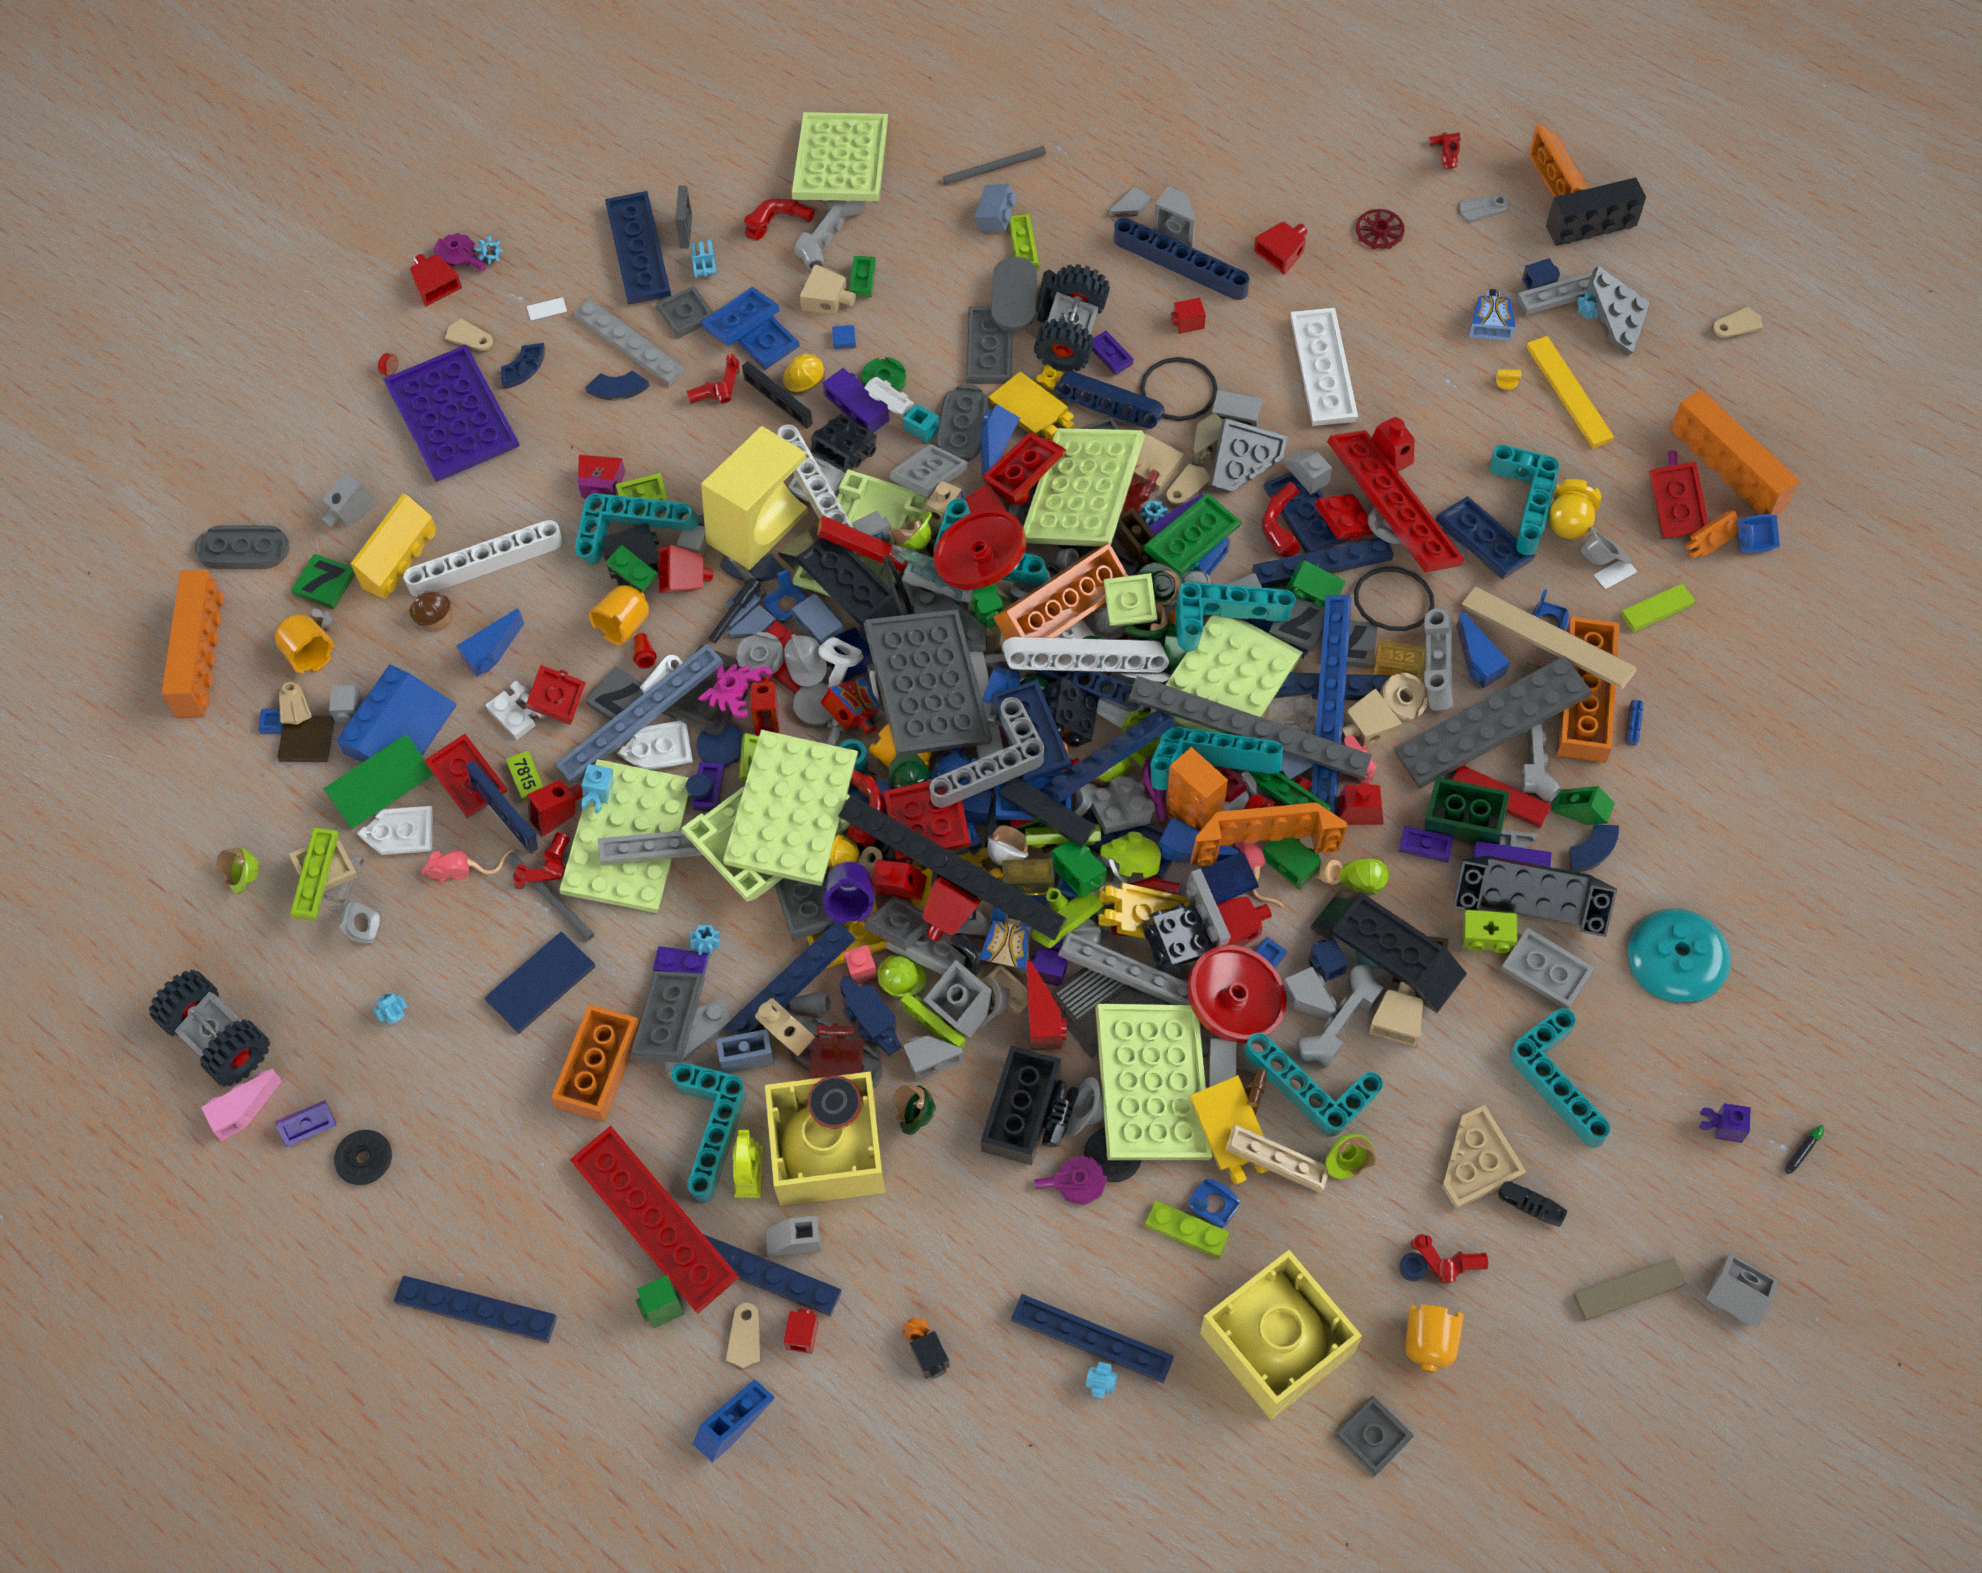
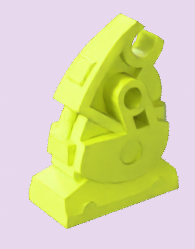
M738 1130L737 1142L733 1146L734 1198H761L763 1146L759 1142H755L753 1138H750L749 1130Z

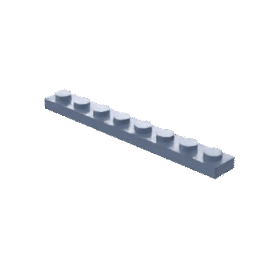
M707 643L555 765L571 784L575 783L585 775L588 764L595 765L597 759L604 760L723 665V660Z

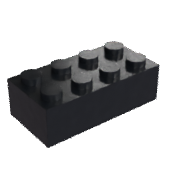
M1635 177L1556 196L1552 201L1546 228L1555 246L1570 244L1582 239H1590L1598 235L1611 234L1623 229H1631L1638 225L1646 195Z
M1010 1046L981 1138V1152L1032 1166L1046 1115L1051 1105L1053 1092L1061 1072L1060 1058Z

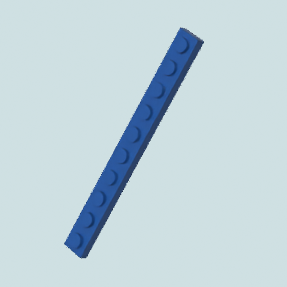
M1349 594L1326 596L1315 733V736L1339 744L1342 742L1352 601ZM1313 763L1311 793L1330 805L1331 812L1336 815L1339 771Z

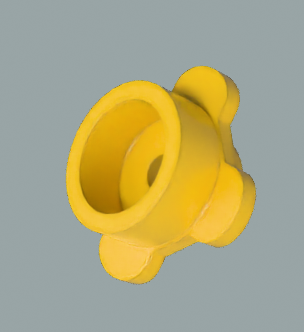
M1045 366L1044 371L1037 375V382L1041 383L1046 389H1054L1055 384L1063 373L1054 370L1052 366Z

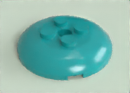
M1669 908L1647 915L1634 927L1627 944L1629 967L1637 982L1650 994L1667 1002L1678 1004L1679 1002L1697 1003L1706 1000L1723 986L1730 972L1731 955L1724 935L1709 919L1690 910ZM1676 950H1684L1685 956L1679 955Z

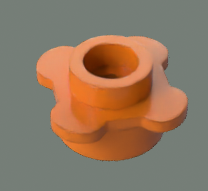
M910 1318L907 1323L903 1324V1329H905L903 1337L910 1341H914L930 1332L928 1322L921 1318Z

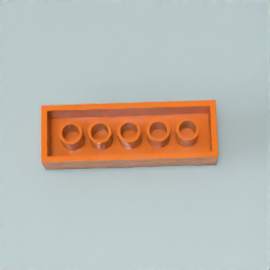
M1699 389L1680 402L1671 426V430L1677 438H1680L1726 484H1729L1738 493L1740 498L1746 500L1757 514L1777 515L1788 507L1800 482L1797 477L1702 389Z
M1110 543L1093 549L993 616L1006 640L1013 637L1055 638L1106 603L1104 579L1126 577L1128 575Z
M180 570L161 693L176 718L205 717L206 708L210 706L208 692L209 687H212L213 684L211 671L212 666H215L216 663L214 649L219 642L217 628L221 625L220 607L224 604V594L219 590L217 581L213 579L209 570Z
M1570 617L1566 632L1617 657L1619 623ZM1571 664L1590 688L1592 696L1559 713L1556 756L1606 763L1612 749L1616 686Z

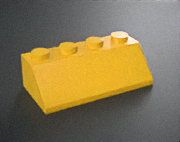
M404 493L351 562L361 588L383 599H386L396 589L397 583L405 571L410 568L415 558L421 555L423 547L434 537L437 530L432 516Z

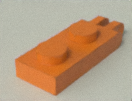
M1728 510L1690 536L1692 540L1685 544L1687 550L1692 549L1688 552L1689 557H1704L1738 535V517L1736 512Z

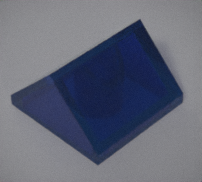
M1243 851L1201 868L1216 905L1259 888L1257 879Z

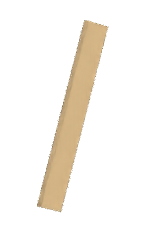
M1476 586L1462 603L1463 609L1559 658L1565 656L1571 664L1620 689L1625 687L1637 671L1635 666Z

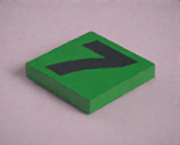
M313 554L291 589V592L298 597L334 609L354 578L355 573L353 568L348 565Z

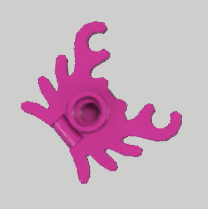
M734 664L724 673L723 665L718 668L717 681L713 688H709L698 699L700 701H708L710 699V707H714L719 703V708L722 712L726 711L725 706H730L734 717L744 719L748 717L749 713L747 710L739 712V709L747 707L746 702L740 700L749 687L748 682L760 683L761 678L759 676L766 674L768 677H771L772 671L764 666L749 671L751 669L749 665L737 670V665Z

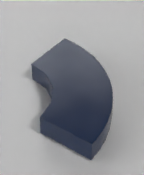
M544 343L521 346V352L517 359L508 365L501 366L503 389L512 388L524 383L538 371L545 356Z
M633 370L619 377H609L600 373L585 389L590 395L601 399L612 400L611 398L625 397L626 399L646 390L649 387V382Z
M772 554L763 557L749 572L758 582H764L778 578L777 574L785 569ZM728 559L720 563V568L724 572L744 581Z
M1594 825L1588 841L1581 845L1571 846L1569 849L1571 871L1584 872L1599 866L1612 853L1617 843L1619 825Z

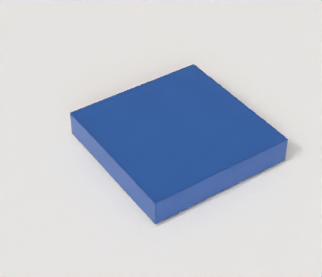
M773 316L737 340L738 345L764 370H767L800 347L799 341Z

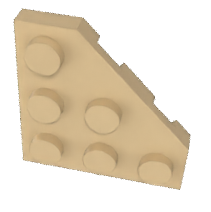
M1486 1105L1462 1115L1442 1185L1456 1210L1501 1188L1504 1182H1513L1526 1174V1170Z

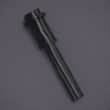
M750 577L744 581L745 585L733 599L734 604L708 637L709 641L716 644L741 608L745 609L755 593L760 592L761 584L757 580Z

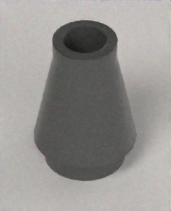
M819 991L794 997L790 1002L791 1011L822 1017L823 1014L829 1013V995Z

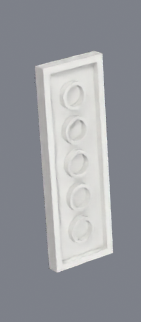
M1335 308L1291 312L1290 320L1312 426L1357 422L1358 413Z

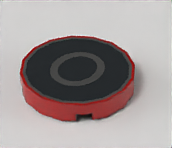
M832 1075L822 1078L814 1084L809 1093L808 1107L811 1116L817 1124L826 1129H841L849 1126L856 1120L861 1111L862 1100L859 1089L851 1080L843 1076Z

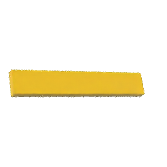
M1545 336L1528 342L1527 350L1592 449L1613 442L1614 436L1549 337Z

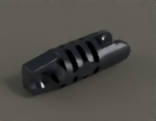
M1060 1079L1056 1083L1050 1102L1051 1105L1046 1115L1047 1119H1045L1043 1127L1045 1132L1042 1144L1049 1148L1057 1147L1061 1138L1065 1136L1072 1114L1071 1111L1074 1108L1079 1090L1076 1087H1070L1065 1099H1063L1067 1085L1065 1081Z
M1510 1181L1504 1182L1498 1193L1503 1201L1514 1206L1515 1209L1558 1227L1562 1225L1568 1210L1550 1198Z

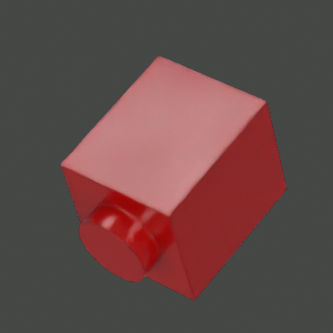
M1200 297L1174 303V310L1170 313L1172 325H1176L1179 334L1205 329L1206 314Z
M800 1308L797 1309V1312H789L783 1342L786 1350L813 1354L819 1324L817 1315L813 1314V1311Z

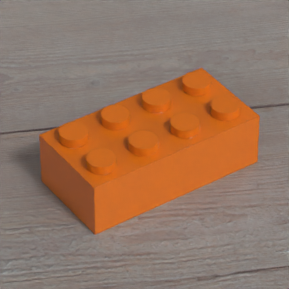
M1192 747L1170 765L1166 813L1169 819L1173 817L1201 831L1216 812L1224 811L1228 779Z
M588 1004L551 1096L556 1109L605 1123L630 1060V1052L639 1025L637 1017Z

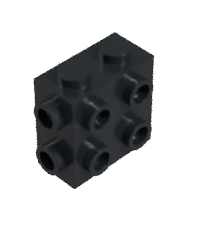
M840 414L813 433L810 452L846 473L848 469L852 470L859 467L861 462L874 455L877 448L875 446L877 435Z
M648 524L603 537L605 546L601 547L605 561L622 545L659 575V551L656 549L659 541L656 532H651ZM608 567L611 579L616 578L618 586L631 585Z
M1063 678L1047 685L1044 692L1045 699L1061 739L1069 746L1076 748L1091 742L1099 699Z
M1184 903L1171 907L1170 912L1164 913L1163 910L1153 912L1149 915L1150 919L1142 924L1144 936L1150 944L1154 961L1158 964L1160 971L1196 961L1204 953L1212 949V942L1205 931L1202 918L1195 904L1186 907Z

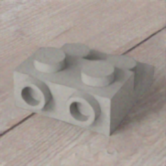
M1133 775L1113 779L1110 781L1109 787L1087 791L1092 800L1090 808L1104 834L1150 824L1152 813H1154V803L1152 799H1146L1142 781H1136Z

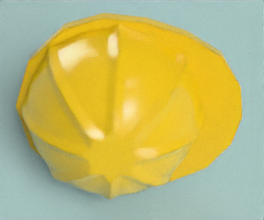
M805 353L795 356L783 374L785 387L791 392L800 393L812 389L815 385L824 381L825 370L822 360L815 354Z
M838 834L834 839L827 867L828 872L838 863L845 861L858 863L859 861L857 845L844 834Z

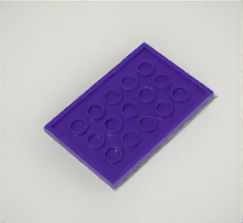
M467 345L458 347L383 379L435 482L520 446Z

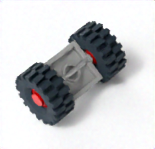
M1072 264L1067 265V268L1062 267L1057 272L1051 290V300H1054L1048 320L1040 326L1034 345V353L1037 354L1038 360L1043 359L1042 363L1044 365L1049 364L1053 369L1055 367L1059 368V371H1064V369L1073 371L1075 369L1077 372L1081 368L1084 369L1086 364H1088L1094 344L1091 332L1097 313L1101 314L1102 310H1104L1110 290L1109 282L1105 280L1103 274L1098 275L1099 271L1096 269L1093 271L1089 270V266L1082 268L1081 264H1076L1075 267Z
M184 971L181 976L177 974L173 977V981H167L164 984L163 990L159 989L156 994L158 996L152 999L151 1003L153 1005L149 1006L150 1017L170 1036L175 1034L180 1036L200 1056L201 1067L219 1085L225 1087L226 1085L232 1086L234 1081L236 1083L241 1082L243 1077L247 1078L250 1075L249 1072L255 1071L259 1067L257 1064L265 1059L263 1055L268 1054L269 1049L267 1047L270 1046L268 1037L250 1020H241L218 998V989L199 971Z

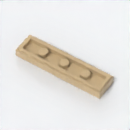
M1236 1124L1231 1128L1225 1148L1226 1151L1319 1193L1324 1191L1329 1174L1325 1164Z

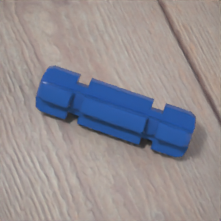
M1632 700L1629 706L1630 713L1628 714L1627 734L1625 737L1627 744L1637 745L1640 740L1642 711L1644 709V703L1641 700Z

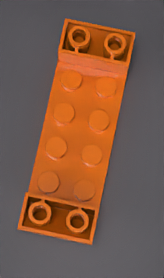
M1318 803L1216 812L1196 836L1190 862L1191 865L1200 866L1216 863L1220 845L1229 846L1240 842L1252 844L1261 840L1279 841L1283 838L1292 837L1302 839L1307 836H1311L1315 853L1332 854L1340 850L1347 830V822Z

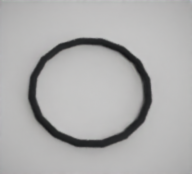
M1183 357L1163 359L1152 365L1142 378L1140 387L1142 396L1147 397L1145 385L1148 376L1154 369L1165 363L1178 361L1191 363L1203 369L1210 377L1213 386L1211 400L1204 409L1186 416H1174L1164 413V419L1176 421L1195 419L1206 413L1214 404L1218 387L1215 376L1205 365L1194 359Z
M884 556L883 564L886 577L900 616L905 615L898 598L889 567L900 589L907 613L911 615L913 614L899 574L888 556Z
M1382 567L1369 571L1359 579L1354 589L1355 606L1362 617L1374 626L1388 631L1411 630L1425 623V616L1417 623L1403 627L1388 626L1375 621L1367 615L1359 603L1358 592L1362 583L1374 574L1399 572L1413 577L1423 585L1429 595L1430 607L1427 613L1435 607L1432 590L1427 582L1414 572L1400 567Z

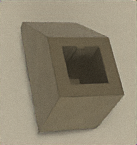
M1216 413L1197 424L1192 464L1195 466L1201 462H1207L1216 453L1222 419Z

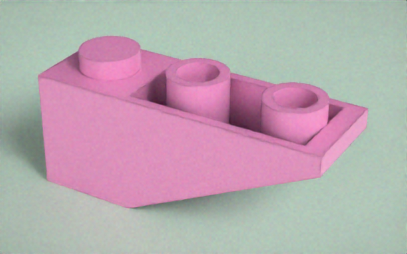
M273 1068L269 1071L260 1072L254 1079L247 1083L236 1085L230 1092L223 1096L212 1098L206 1105L201 1107L213 1133L220 1141L245 1129L281 1084L282 1080Z

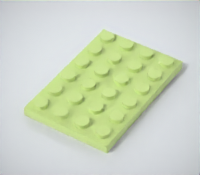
M803 112L792 199L879 201L888 114Z
M1057 428L1058 431L1055 433L1053 441L1067 451L1038 482L1023 527L1026 543L1103 546L1110 543L1111 545L1145 438L1143 430Z
M761 730L723 864L822 886L832 845L841 819L838 815L845 804L858 751Z
M597 759L595 765L613 769L614 784L608 804L601 802V810L598 814L595 813L594 803L588 804L586 811L582 810L561 883L560 894L659 914L673 858L600 865L598 838L680 831L689 800L686 783L689 778Z
M1098 1004L1095 1009L1108 1160H1210L1212 1158V1151L1189 1098V1095L1206 1088L1200 1024L1191 1005Z

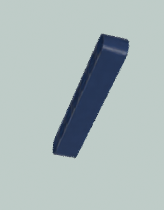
M1120 218L1115 221L1114 242L1117 246L1232 299L1242 300L1247 297L1250 278L1245 271L1131 219Z

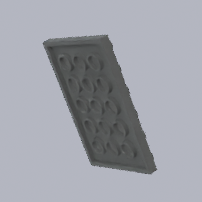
M958 609L865 620L864 628L897 756L986 745L992 742L993 739Z

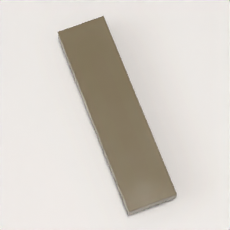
M1671 1259L1577 1292L1573 1297L1584 1321L1681 1288L1686 1285V1282L1675 1259Z

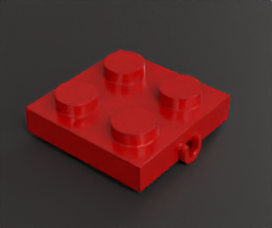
M1354 494L1319 498L1315 503L1316 508L1338 540L1346 538L1358 540L1361 536L1373 534L1368 525L1369 516Z
M540 665L524 708L571 725L586 682L569 676L565 670L556 671Z

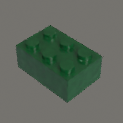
M1436 777L1425 818V830L1453 836V840L1473 844L1476 841L1500 844L1509 807L1510 791Z

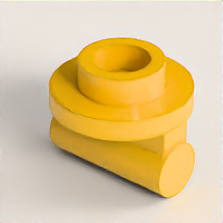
M1497 369L1496 384L1504 390L1516 388L1521 378V370Z

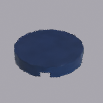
M729 723L709 725L701 731L697 738L696 748L699 757L706 763L724 764V768L730 767L729 765L734 762L736 764L741 759L742 732L736 726Z

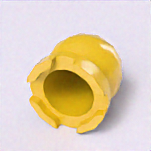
M1566 479L1563 484H1557L1554 491V502L1549 509L1548 523L1551 529L1559 537L1569 540L1580 538L1589 533L1590 527L1595 523V512L1601 503L1602 494L1598 488L1592 489L1587 486V481L1580 479Z

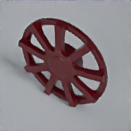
M1373 209L1363 213L1358 218L1355 227L1359 241L1374 250L1375 248L1391 249L1392 246L1402 241L1405 233V226L1401 218L1394 212L1385 209ZM1381 212L1390 214V217L1387 220L1381 219ZM1376 213L1377 219L1372 221L1367 215ZM1394 218L1400 223L1399 225L1389 226V223ZM1364 219L1371 226H1362L1360 222ZM1401 229L1400 235L1390 232ZM1360 230L1371 232L1366 235H1362ZM1375 236L1373 242L1367 240L1368 238ZM1386 236L1394 238L1395 240L1389 242ZM1382 238L1385 244H1377L1378 239Z

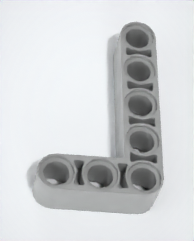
M1013 697L1006 698L1000 707L1001 722L1013 745L933 779L929 788L931 802L935 806L940 808L947 807L1037 769L1043 764L1044 745L1019 699ZM1008 711L1017 712L1015 715L1007 714ZM1026 731L1027 734L1022 736L1018 735L1017 732ZM1035 751L1038 754L1036 756H1030L1027 753ZM1007 761H1014L1016 764L1008 766L1004 763ZM986 770L993 772L991 775L982 774ZM962 780H968L970 782L967 785L959 784V782ZM938 790L947 791V793L943 795L936 794Z

